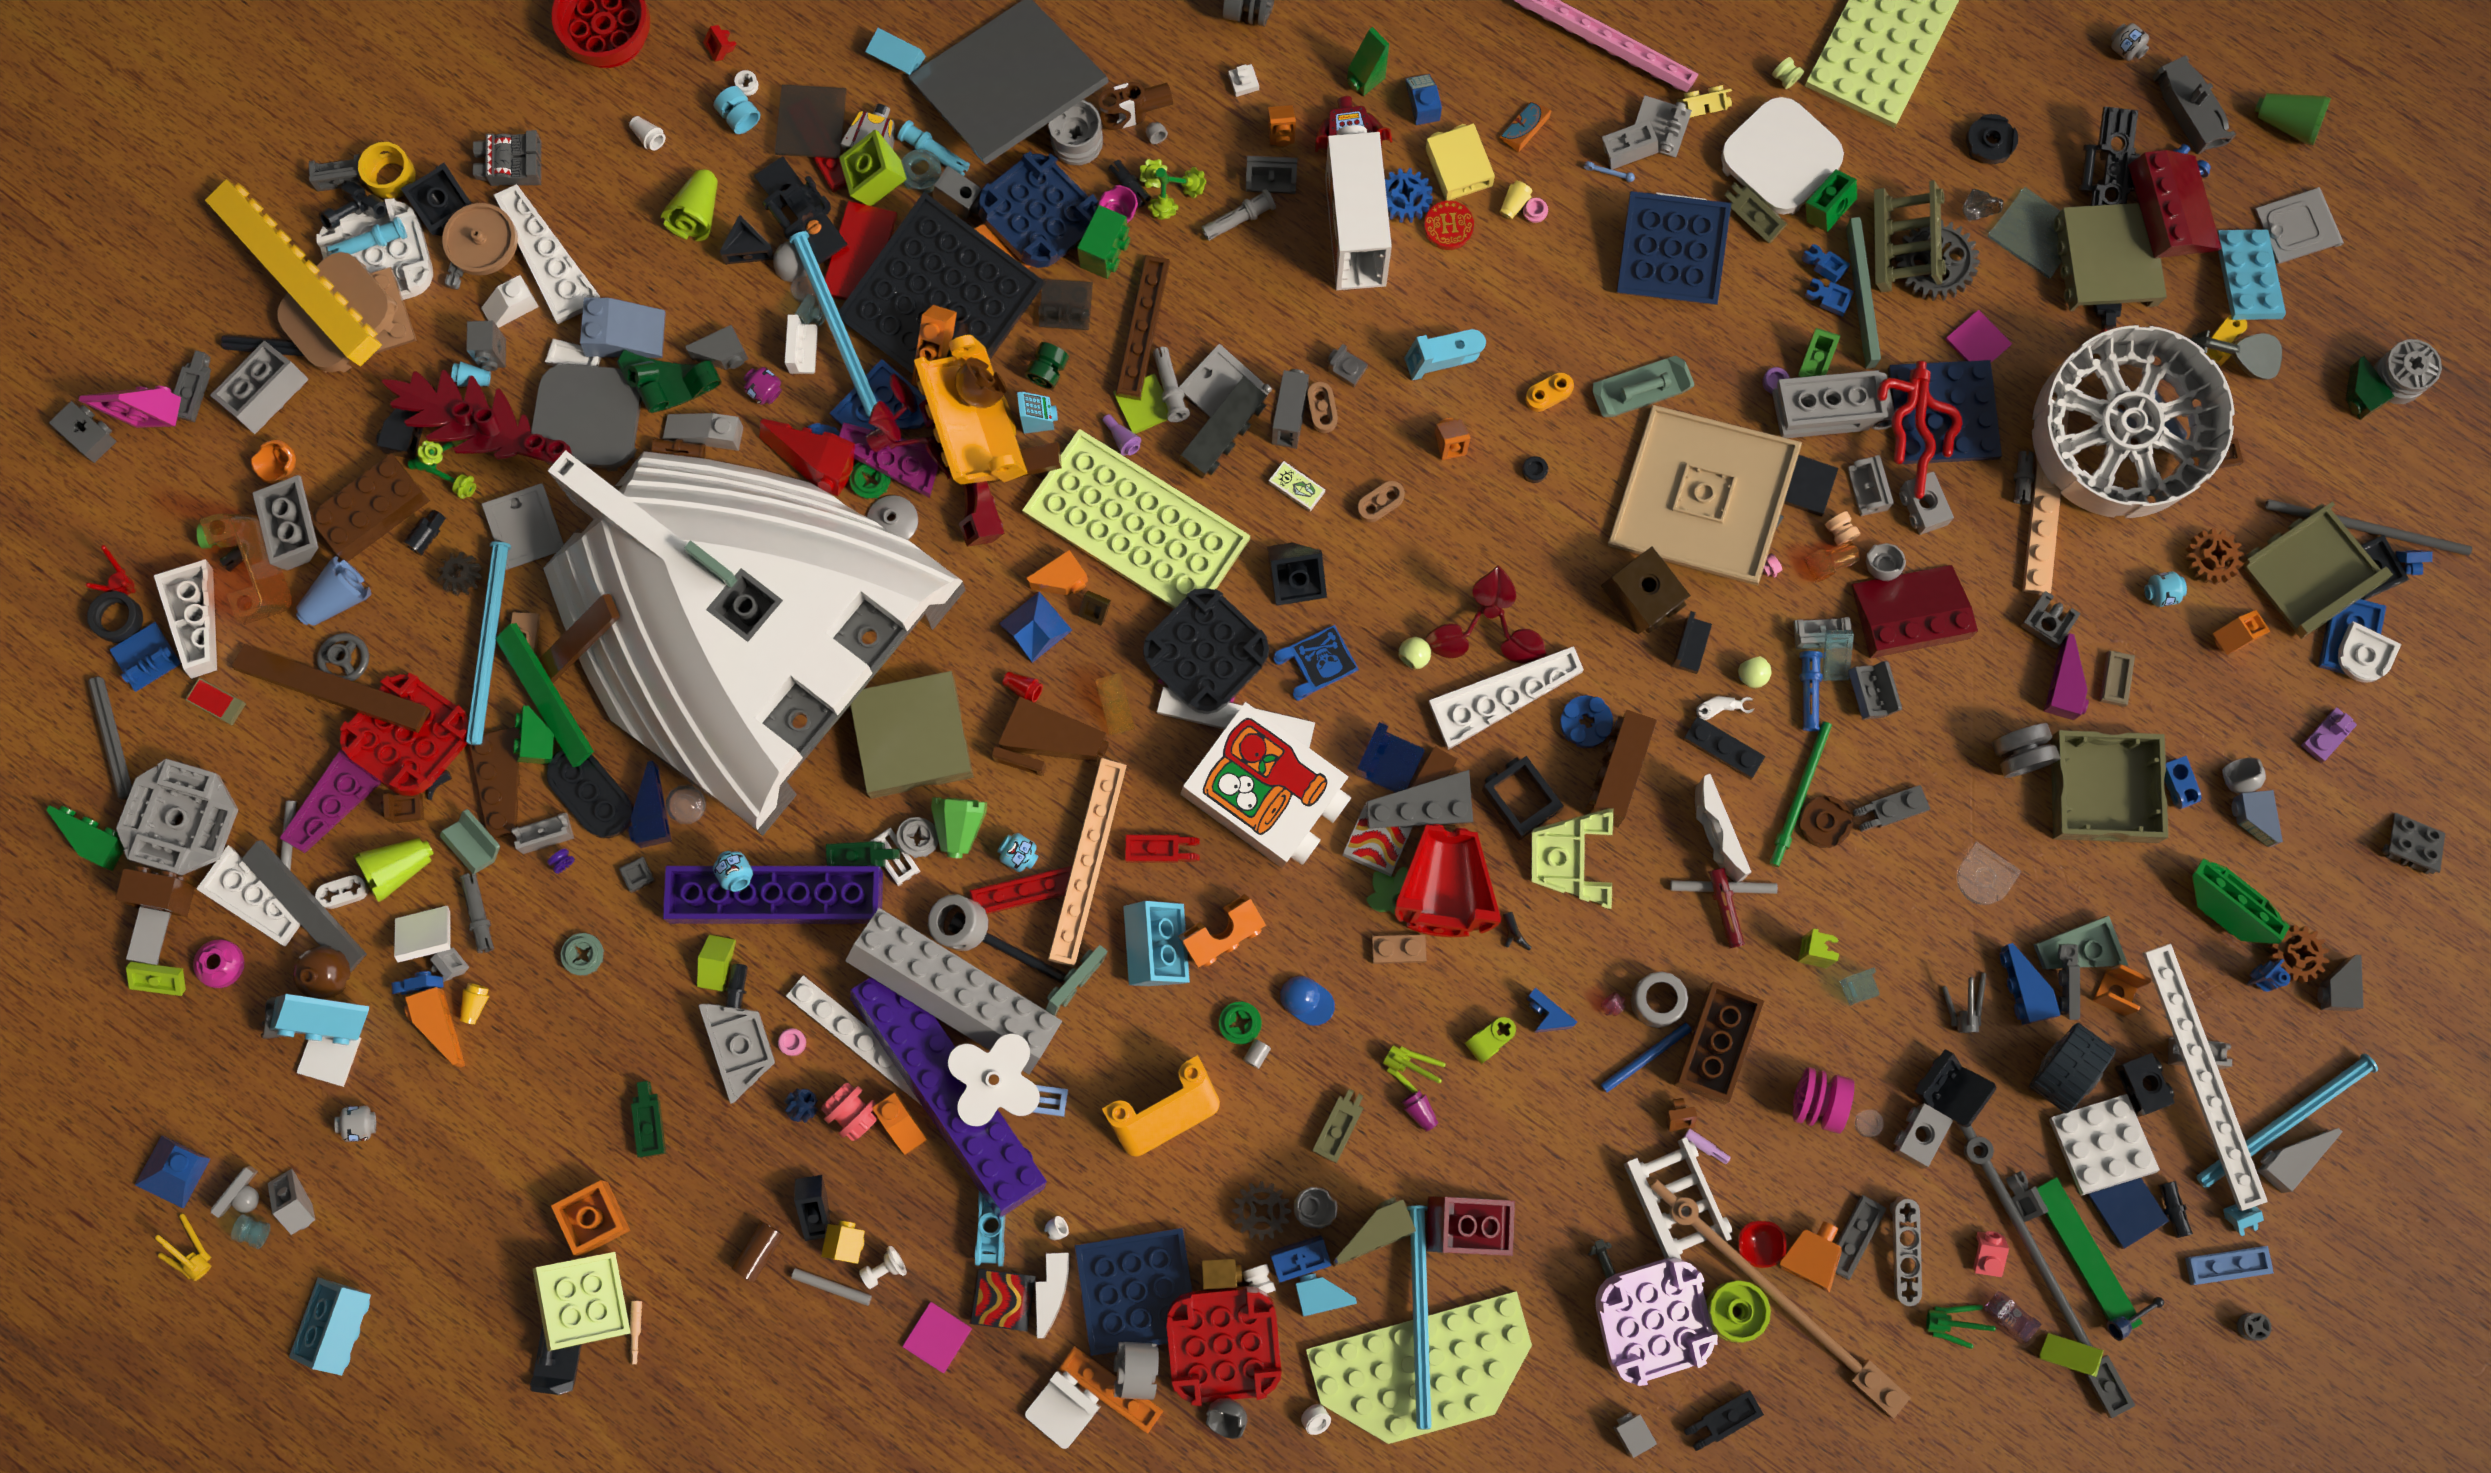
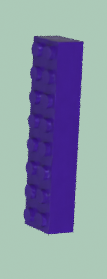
M666 866L663 919L669 924H868L879 908L882 909L883 871L879 866H751L753 875L750 884L737 892L725 890L721 887L714 874L713 866Z

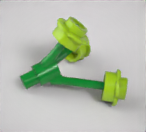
M426 440L422 442V446L418 447V456L408 461V466L411 470H426V472L435 474L452 483L453 492L461 499L471 497L476 490L473 476L467 477L461 474L455 479L436 469L437 464L443 459L442 453L454 445L456 447L466 440L449 441L443 446Z

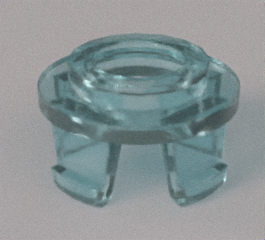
M918 149L909 152L901 161L907 179L904 181L905 186L908 189H922L927 194L934 191V185L942 173L939 159L928 150ZM921 160L927 161L929 169L925 174L916 175L911 171V167L920 163Z

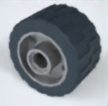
M2075 1023L2064 1037L2057 1041L2045 1055L2029 1087L2065 1114L2069 1113L2100 1081L2103 1071L2116 1052L2115 1048L2080 1023Z

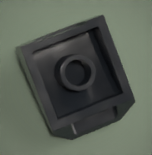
M445 163L435 167V170L412 184L409 183L401 188L432 235L443 236L445 225L451 216L459 209L472 204Z

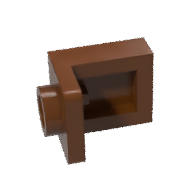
M384 793L383 801L380 803L381 815L385 820L393 824L424 820L423 794L402 796Z

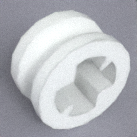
M743 70L735 76V85L746 96L756 93L759 84L753 72ZM746 79L750 81L748 87L743 86Z

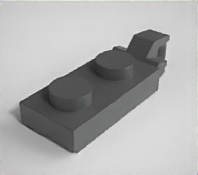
M195 350L192 362L187 363L185 367L182 366L173 393L181 397L178 419L195 422L211 372L209 368L211 357L205 352Z
M2059 944L2057 957L2061 960L2063 967L2058 973L2059 985L2062 986V996L2059 997L2058 1001L2059 1011L2069 1020H2079L2080 966H2078V945Z

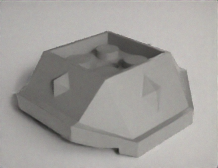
M165 759L157 764L158 766L146 771L135 779L116 828L128 860L178 875H184L220 860L239 810L220 775ZM183 814L182 823L176 826L177 817Z

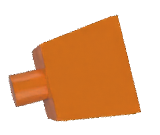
M1823 1221L1817 1234L1805 1229L1780 1263L1781 1269L1829 1293L1842 1252L1841 1247L1832 1242L1838 1228Z

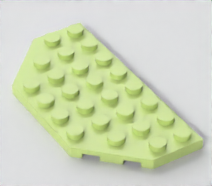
M1517 1291L1428 1316L1431 1396L1430 1429L1419 1430L1416 1427L1413 1320L1306 1349L1320 1404L1388 1444L1495 1415L1532 1346Z

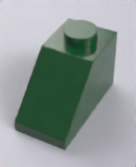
M2365 356L2361 357L2350 367L2345 398L2351 412L2362 420L2395 397Z

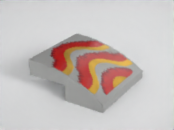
M1364 805L1342 856L1391 877L1413 826L1368 829L1366 805Z

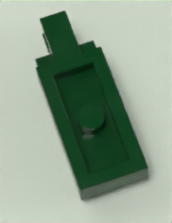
M885 842L826 844L827 866L881 867L886 866V860L900 859V848L885 849Z
M637 1082L638 1097H633V1104H631L637 1158L666 1154L661 1104L658 1094H652L651 1082Z

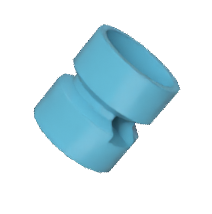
M731 86L725 89L714 101V108L722 118L726 119L727 124L736 134H743L749 131L760 119V112L752 102L748 101L747 96L738 86Z

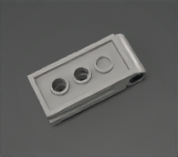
M1876 370L1779 379L1777 388H1774L1772 395L1781 437L1796 438L1868 431L1870 427L1875 430L1892 427L1891 420L1894 414V407L1890 388L1888 389L1886 400L1879 401L1877 399L1878 386L1884 379H1887V374Z

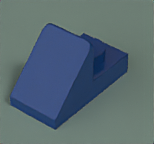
M1537 988L1526 999L1530 1002L1528 1006L1539 1015L1544 1013L1547 1016L1534 1033L1572 1029L1577 1023L1574 1018Z

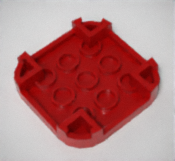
M409 672L408 675L386 676L380 681L382 684L379 689L380 691L429 708L430 712L419 733L357 713L349 723L344 721L340 728L341 749L353 764L393 792L402 796H414L427 790L467 745L466 737L469 718L459 705L456 706L420 681L418 676Z
M1245 1286L1189 1292L1180 1295L1172 1302L1167 1311L1166 1327L1174 1391L1182 1399L1195 1406H1202V1403L1214 1402L1219 1398L1232 1400L1245 1398L1261 1400L1267 1398V1395L1281 1381L1282 1373L1277 1315L1273 1300L1269 1295L1257 1287Z

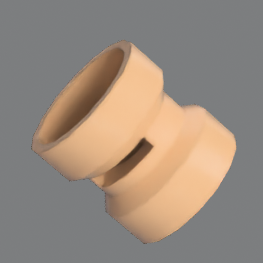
M1847 511L1835 516L1825 524L1828 531L1833 532L1835 536L1834 541L1838 547L1849 543L1861 534L1858 528L1852 525L1851 517Z

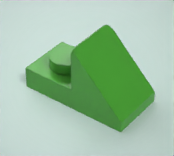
M1815 328L1808 342L1807 352L1798 376L1826 375L1840 335Z

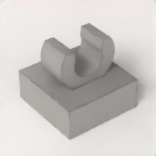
M454 947L450 948V950L435 953L430 959L434 964L431 970L433 972L440 971L443 975V982L464 974L469 968Z

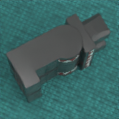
M536 130L526 131V134L517 135L486 134V140L473 142L475 157H486V163L473 164V175L476 180L489 181L491 186L541 185V139Z

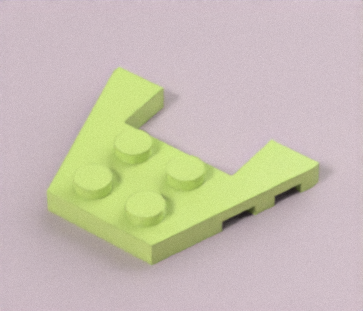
M1606 809L1533 829L1532 882L1562 893L1568 892L1577 895L1579 899L1587 902L1591 900L1602 904L1601 906L1611 909L1612 883L1584 881L1585 834L1612 835L1613 809Z

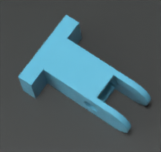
M1474 329L1427 339L1426 335L1417 337L1404 357L1412 380L1421 379L1428 372L1476 361L1480 352L1486 346V339L1480 331Z

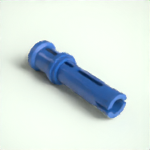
M1804 651L1799 653V658L1802 659V673L1799 675V679L1803 682V731H1819V682L1823 679V674L1820 673V659L1823 658V653L1819 651ZM1810 695H1812V715H1810Z

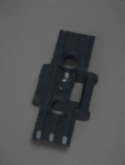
M2103 107L2098 145L2086 144L2083 146L2085 159L2082 184L2079 185L2078 191L2092 193L2091 206L2127 204L2128 194H2130V191L2135 190L2128 165L2140 156V154L2135 153L2136 148H2134L2138 110ZM2114 137H2118L2122 141V148L2119 151H2115L2111 147V141ZM2100 153L2101 160L2106 162L2104 177L2102 180H2098L2097 185H2092L2095 155ZM2106 189L2115 190L2116 198L2114 201L2110 202L2105 198Z

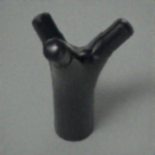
M445 770L427 789L428 800H432L434 791L438 786L452 779L448 770Z
M1513 912L1503 914L1508 931L1504 946L1508 948L1512 940L1515 939L1517 943L1530 950L1531 946L1521 935Z

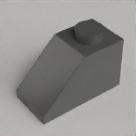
M732 325L685 346L692 360L698 362L712 361L714 367L724 370L738 368L744 361L748 360Z
M2361 955L2346 958L2320 983L2317 998L2319 1003H2321V1010L2356 1011L2364 1008Z

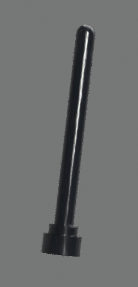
M957 911L950 922L948 930L955 934L959 933L965 924V914ZM987 932L982 942L1056 981H1064L1066 976L1064 972Z

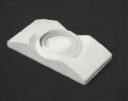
M1711 774L1705 775L1697 784L1695 790L1696 819L1703 824L1707 838L1714 849V861L1720 868H1725V874L1734 882H1741L1751 873L1750 867Z

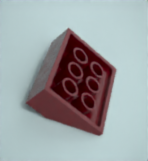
M2169 150L2144 152L2128 165L2154 259L2213 252L2222 249L2196 156Z
M1952 565L1901 574L1889 581L1875 579L1851 585L1870 659L1968 640L1978 632L1972 606Z

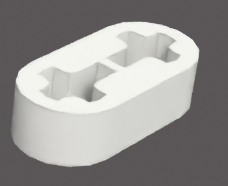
M348 876L321 885L317 889L315 897L323 907L334 909L364 899L368 894L369 885L359 876ZM354 882L361 885L357 889V894L351 891L345 892V890L353 888ZM328 890L332 893L339 892L338 895L331 897V902L324 899L328 895Z

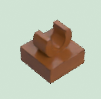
M1684 1098L1673 1099L1672 1110L1668 1111L1666 1121L1668 1131L1695 1128L1697 1121L1695 1107L1686 1108Z

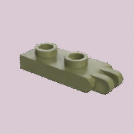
M1734 182L1731 187L1738 194L1735 196L1729 190L1724 194L1731 201V208L1768 243H1771L1788 223L1746 185L1741 188Z
M1350 1088L1345 1098L1339 1096L1312 1151L1335 1164L1363 1110V1107L1359 1104L1364 1095L1359 1093L1355 1102H1352L1350 1098L1354 1090Z

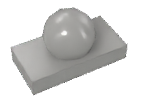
M252 1166L244 1167L212 1207L211 1213L219 1218L226 1213L231 1205L236 1211L241 1213H248L254 1210L259 1203V1195L254 1188L247 1185L258 1171Z

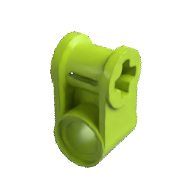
M1500 1017L1485 1029L1480 1030L1464 1044L1479 1063L1483 1064L1498 1052L1500 1047L1513 1038L1516 1026L1510 1018ZM1500 1023L1502 1026L1508 1025L1507 1037L1504 1034L1500 1036L1497 1034L1499 1030L1497 1024Z

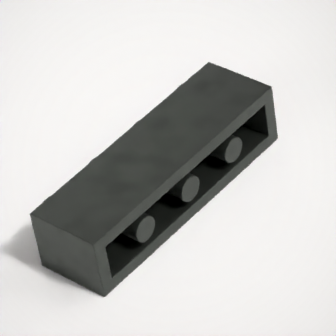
M1242 377L1184 450L1179 461L1202 479L1207 473L1212 475L1220 465L1217 461L1222 454L1227 456L1236 445L1233 442L1238 434L1243 436L1252 424L1248 421L1253 415L1258 417L1267 405L1264 401L1267 395L1245 377Z

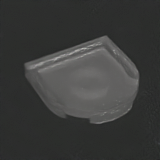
M1975 842L1958 869L1957 882L1960 891L1968 900L1980 905H1990L2000 901L2007 895L2022 871L1979 842Z

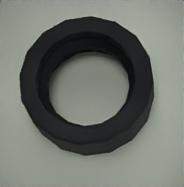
M117 591L105 592L97 596L90 604L87 612V622L91 630L102 639L112 643H121L140 631L143 623V611L140 605L125 593ZM115 603H122L129 609V617L126 624L112 632L103 628L101 618L104 611Z

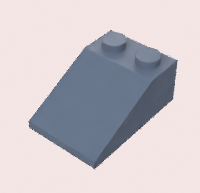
M584 298L580 344L585 356L619 358L625 349L646 358H662L665 310L613 298Z

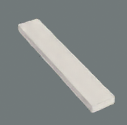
M1163 687L1157 714L1226 729L1242 705L1228 703L1218 712L1210 714L1198 713L1188 707L1169 688ZM1256 709L1308 748L1310 747L1315 722Z

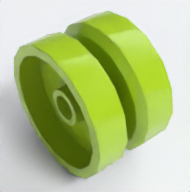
M1738 1280L1720 1284L1710 1292L1706 1299L1712 1330L1724 1341L1738 1343L1754 1340L1764 1333L1770 1322L1771 1309L1768 1298L1760 1288L1750 1282ZM1734 1306L1740 1309L1738 1317L1733 1315L1732 1310Z

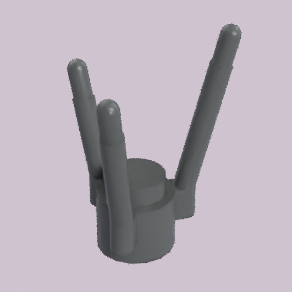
M1984 972L1981 973L1975 1011L1973 977L1968 979V1011H1959V1016L1956 1015L1948 988L1946 986L1942 987L1951 1016V1026H1957V1033L1979 1032L1986 973Z

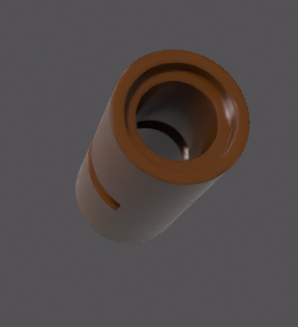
M761 1221L731 1269L749 1281L755 1282L784 1237V1234Z

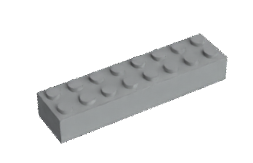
M880 908L856 940L845 960L990 1051L997 1040L1004 1035L1016 1034L1023 1037L1029 1045L1030 1058L1022 1071L1029 1075L1062 1023V1020Z

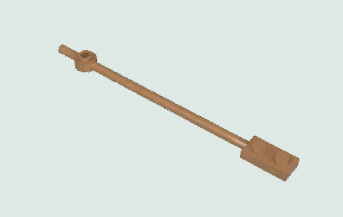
M1658 1180L1652 1183L1650 1188L1670 1205V1216L1675 1223L1680 1225L1691 1224L1855 1374L1849 1380L1890 1418L1894 1419L1911 1399L1908 1394L1870 1360H1866L1861 1365L1702 1221L1698 1217L1699 1208L1694 1200L1686 1197L1677 1198ZM1684 1206H1687L1690 1211L1686 1217L1681 1213V1209Z

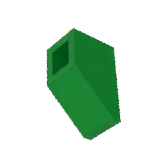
M523 705L521 712L516 713L515 728L519 729V739L514 738L513 754H518L517 762L549 764L553 754L554 733L529 706Z

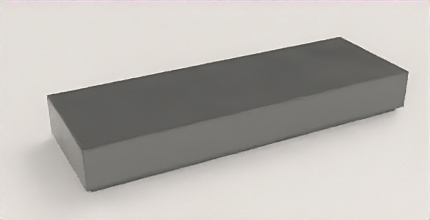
M1861 1195L1835 1243L1842 1250L1835 1274L1846 1280H1850L1887 1209L1864 1195Z

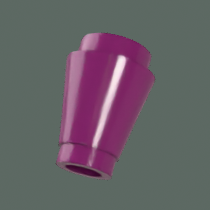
M1420 1090L1415 1091L1402 1101L1405 1106L1404 1110L1425 1132L1431 1130L1439 1123L1426 1094H1422Z

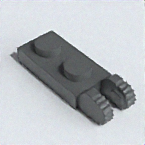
M1919 785L1873 801L1868 805L1853 810L1854 816H1863L1873 811L1876 819L1864 822L1859 826L1860 831L1863 832L1929 811L1930 807L1922 787Z

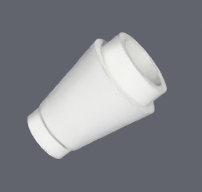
M639 116L634 117L630 121L629 127L646 149L657 150L664 144L665 135L661 128Z

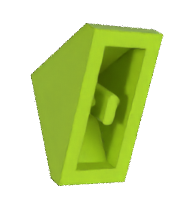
M713 935L708 936L698 956L697 987L724 992L736 940Z

